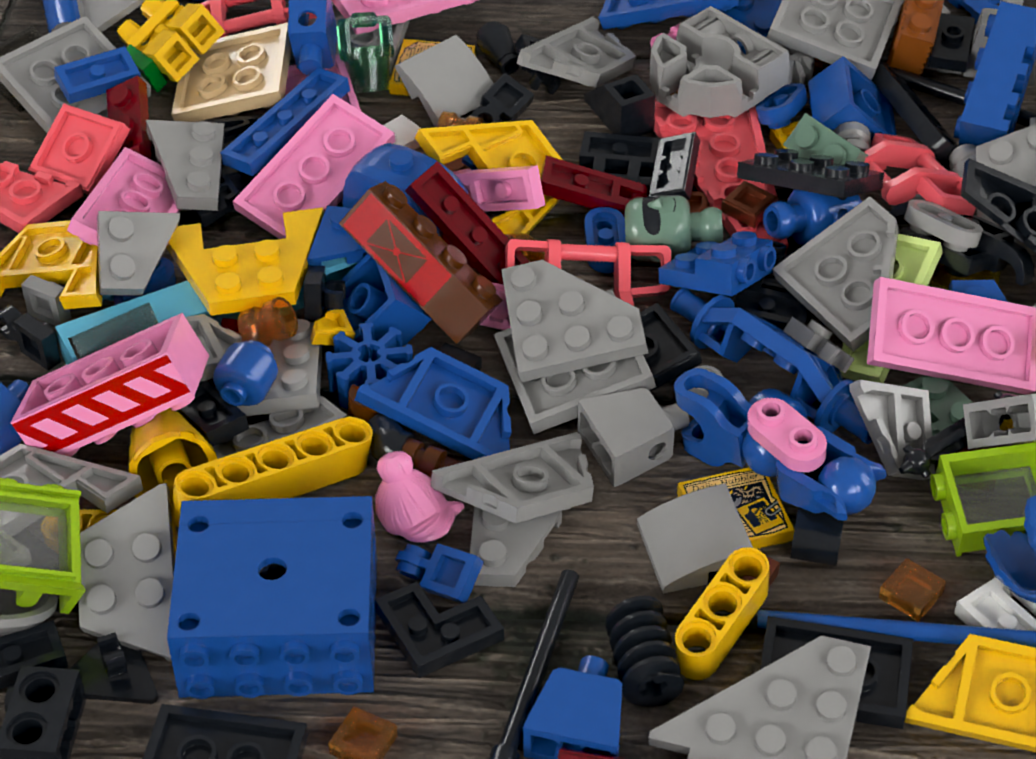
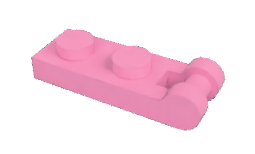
M538 165L453 171L468 190V195L484 212L537 209L545 205Z

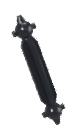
M1001 390L993 394L996 399L1020 396L1009 393L1003 394ZM1008 414L1001 415L999 426L1002 425L1004 420H1010L1011 417ZM964 417L925 440L921 448H912L910 444L904 447L905 455L899 472L901 474L922 475L925 479L932 474L929 471L930 464H938L940 455L958 453L968 447Z

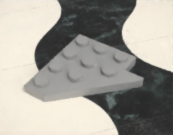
M820 636L650 731L648 737L649 745L687 754V759H847L871 646Z

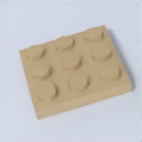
M288 23L221 37L204 55L197 54L193 50L199 57V60L178 81L171 115L174 121L199 122L226 115L234 116L253 109L273 107L285 97L291 54Z

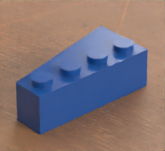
M1001 1L997 14L989 15L984 35L988 37L985 48H979L974 70H977L974 81H969L964 98V104L966 105L962 115H959L954 130L953 138L959 139V146L963 144L978 146L1014 132L1036 59V8Z

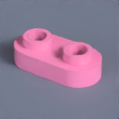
M764 398L758 400L750 407L748 411V432L750 436L783 465L796 472H811L818 469L824 463L827 449L825 435L788 403L777 398ZM799 441H806V442H808V443H807V444H801V443H798V442H799Z

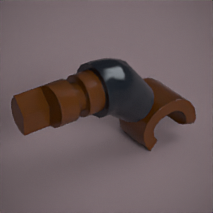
M356 384L351 385L348 394L347 417H357L370 424L373 429L370 449L373 458L377 462L388 452L404 451L411 456L413 469L428 475L430 478L432 470L462 463L448 457L446 450L432 445L425 449L424 442L416 440L414 434L404 430L400 423L355 401L356 393L360 386Z

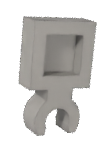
M792 317L783 330L801 345L846 373L854 361L852 356L829 340L833 333L813 319H811L808 325H805Z

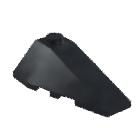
M969 158L964 163L960 196L1036 253V187Z

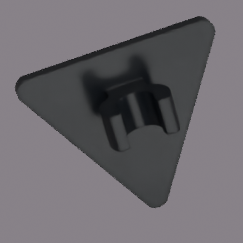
M116 632L97 638V644L70 668L80 671L87 699L154 704L158 701V693L141 650L137 651L122 646L118 642Z

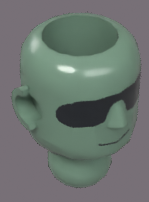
M679 195L634 198L625 207V240L630 245L668 246L671 249L672 261L676 255L690 251L692 247L691 242L712 241L721 243L723 241L722 210L716 207H707L701 212H690L689 202L685 197ZM631 256V259L640 262H660V259L656 256Z

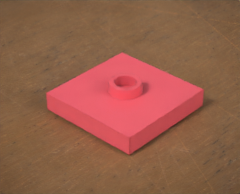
M63 103L28 171L33 175L38 171L50 174L55 182L66 184L69 180L80 183L83 193L90 195L113 164L130 129L122 122Z

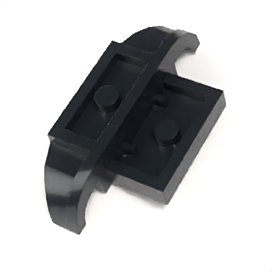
M909 202L898 204L889 211L896 218L897 223L901 222L904 218ZM975 214L974 216L961 215L983 228L978 246L976 248H968L967 252H957L948 249L943 245L944 240L934 235L928 236L914 232L910 229V226L901 229L900 234L941 242L943 253L938 263L945 265V270L952 275L968 277L984 270L995 273L1004 270L1009 263L1015 270L1016 284L1025 286L1033 281L1034 265L1028 251L1014 241L1015 237L1001 226Z

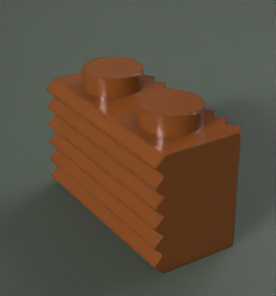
M904 0L897 17L891 42V49L887 60L889 66L915 74L923 73L928 57H930V52H932L944 0Z

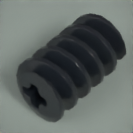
M646 595L626 599L613 607L607 615L605 627L613 651L617 673L622 682L624 697L630 703L640 707H657L675 700L682 693L685 684L683 677L679 676L681 670L678 661L675 660L677 656L674 646L671 645L672 639L670 632L667 630L668 625L663 615L664 611L661 601Z

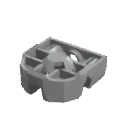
M709 6L679 24L676 40L665 33L657 36L651 49L649 81L655 92L656 100L683 117L695 115L713 118L729 115L735 118L788 84L790 72L789 51L714 7ZM737 40L743 44L746 55L739 48Z

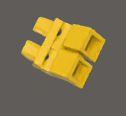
M145 0L140 10L142 15L148 20L142 26H139L129 19L117 30L120 40L127 47L131 44L141 53L151 58L162 74H166L171 81L177 83L199 60V57L193 50L197 54L204 55L226 32L203 4L188 3L186 6L179 5L177 0Z

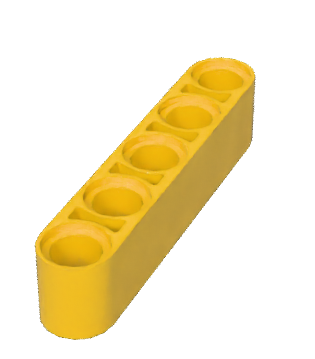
M344 417L186 469L178 473L174 480L171 506L172 522L179 528L182 501L294 498L357 476L366 469L373 429L365 420L357 417Z

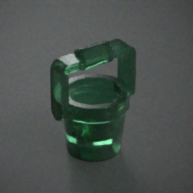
M374 12L353 13L350 18L339 19L336 24L339 57L342 61H346L347 71L354 92L364 93L389 90L390 58L394 56L393 31L390 17L386 15L376 16ZM376 24H379L381 45L351 48L349 26L363 28L374 27Z

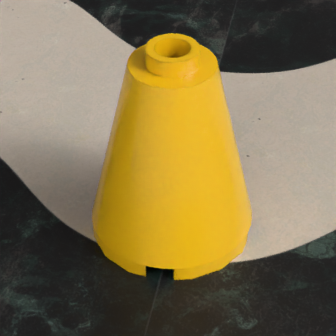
M169 408L157 413L150 422L141 427L134 428L131 425L128 472L141 476L144 489L136 494L135 498H138L159 484L167 483L170 490V504L172 506L174 480L178 473L217 459L213 446L177 410L173 411Z

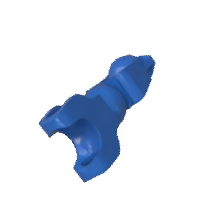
M693 368L680 375L674 383L677 405L694 418L689 423V426L681 431L685 451L713 467L722 466L725 463H733L742 468L747 463L749 468L761 476L777 477L779 496L784 502L813 513L825 512L837 520L847 521V515L859 513L871 504L876 492V481L886 478V470L881 464L857 454L853 445L820 426L816 427L825 435L827 449L826 459L821 465L823 468L818 480L815 481L802 472L790 470L750 436L748 432V411L752 405L728 379L706 369ZM702 388L707 390L709 395L706 398L688 390ZM704 435L703 439H697V437ZM799 441L798 443L807 444L808 442Z

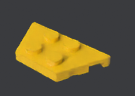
M969 634L955 651V655L947 665L943 666L931 680V684L914 705L912 704L908 708L905 723L1036 752V648Z

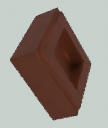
M744 181L722 201L721 210L722 213L755 228L763 221L765 209L771 203L777 202L778 197Z

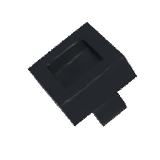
M308 266L303 284L304 320L315 322L323 317L325 308L343 309V299L346 298V282L342 280L326 282L325 266Z

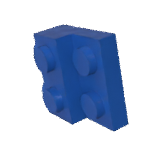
M741 231L733 233L731 238L722 243L712 241L697 243L695 248L686 253L676 255L674 260L659 267V284L734 296L773 272L772 269L776 262V250L773 247V240L757 238V234L754 232Z

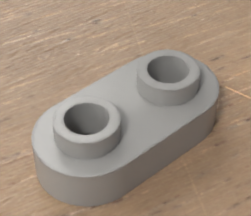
M910 200L904 219L911 224V230L922 235H934L944 240L943 245L957 252H967L968 248H976L983 232V228L979 224L938 204L925 200Z

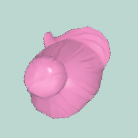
M404 451L388 452L379 459L376 469L383 481L380 483L375 494V512L385 530L392 535L403 536L408 541L414 543H429L445 536L451 529L455 517L464 509V503L447 501L442 492L434 490L431 487V478L413 469L412 458Z

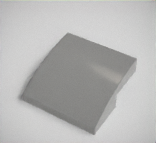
M457 35L394 66L411 99L419 97L434 127H442L482 106L480 105L482 96L494 84L474 53Z
M726 483L682 495L659 505L637 518L639 532L663 594L708 585L709 573L719 571L727 558L735 550L745 547L753 548Z

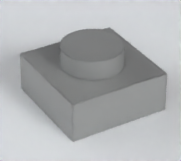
M30 275L21 284L28 314L55 326L68 322L71 319L70 309L64 310L59 300L64 287L34 275Z

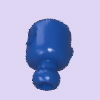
M794 189L787 202H773L765 209L763 215L764 228L768 235L775 239L783 240L791 237L796 244L802 246L859 205L862 200L859 195L838 198Z

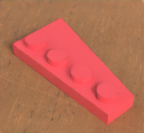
M7 161L0 163V223L17 233H20L27 224L48 222L84 196L80 183L69 180L66 184L55 182L50 174L38 171L35 175L20 171L17 164Z

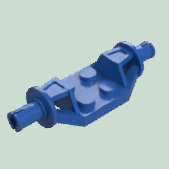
M681 288L673 296L670 309L692 323L690 341L697 348L705 349L710 347L721 356L736 363L752 347L760 352H766L774 357L773 361L792 374H798L790 396L798 400L805 407L807 415L814 419L815 426L823 427L831 433L842 426L860 438L863 443L870 444L873 442L849 390V384L854 381L844 380L841 371L837 367L821 359L817 354L801 345L776 325L742 308H735L733 300L726 295L716 296L707 303L691 293L689 289ZM725 333L723 341H719L721 336ZM817 399L821 402L819 409L812 405Z

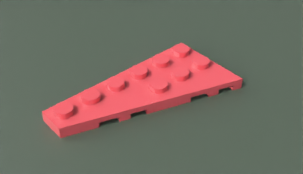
M655 97L654 131L659 138L696 132L700 139L693 185L698 192H703L706 196L709 207L721 209L722 201L744 181L777 196L774 185L737 178L738 162L754 159L755 153H766L755 106L735 118L729 115L713 118L695 115L683 117L658 102ZM722 213V225L731 237L733 233L749 231L756 233L757 238L780 242L788 248L787 239L778 240L768 235L763 221L755 228H752Z

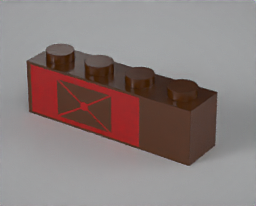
M384 181L369 188L339 224L432 320L458 344L471 335L503 300L496 294V288L492 282L486 277L478 275L466 263L465 255L455 246L448 245L437 234V228L434 223L427 217L419 215L407 203L406 195L398 187L389 185Z

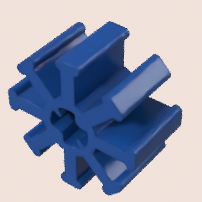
M373 323L359 324V343L347 337L344 331H340L333 337L334 353L326 352L329 391L334 392L338 389L340 406L348 410V394L352 384L361 386L367 382L370 386L386 377L388 370L400 363H408L413 360L412 345L407 344L405 347H402V332L397 328L389 327V332L378 341H375Z

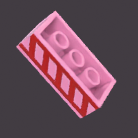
M180 313L32 380L11 424L25 445L71 457L80 447L92 442L96 445L102 444L114 437L123 428L130 425L134 428L141 427L150 422L157 413L169 408L176 411L190 404L195 398L198 385L203 377L209 354L184 314Z

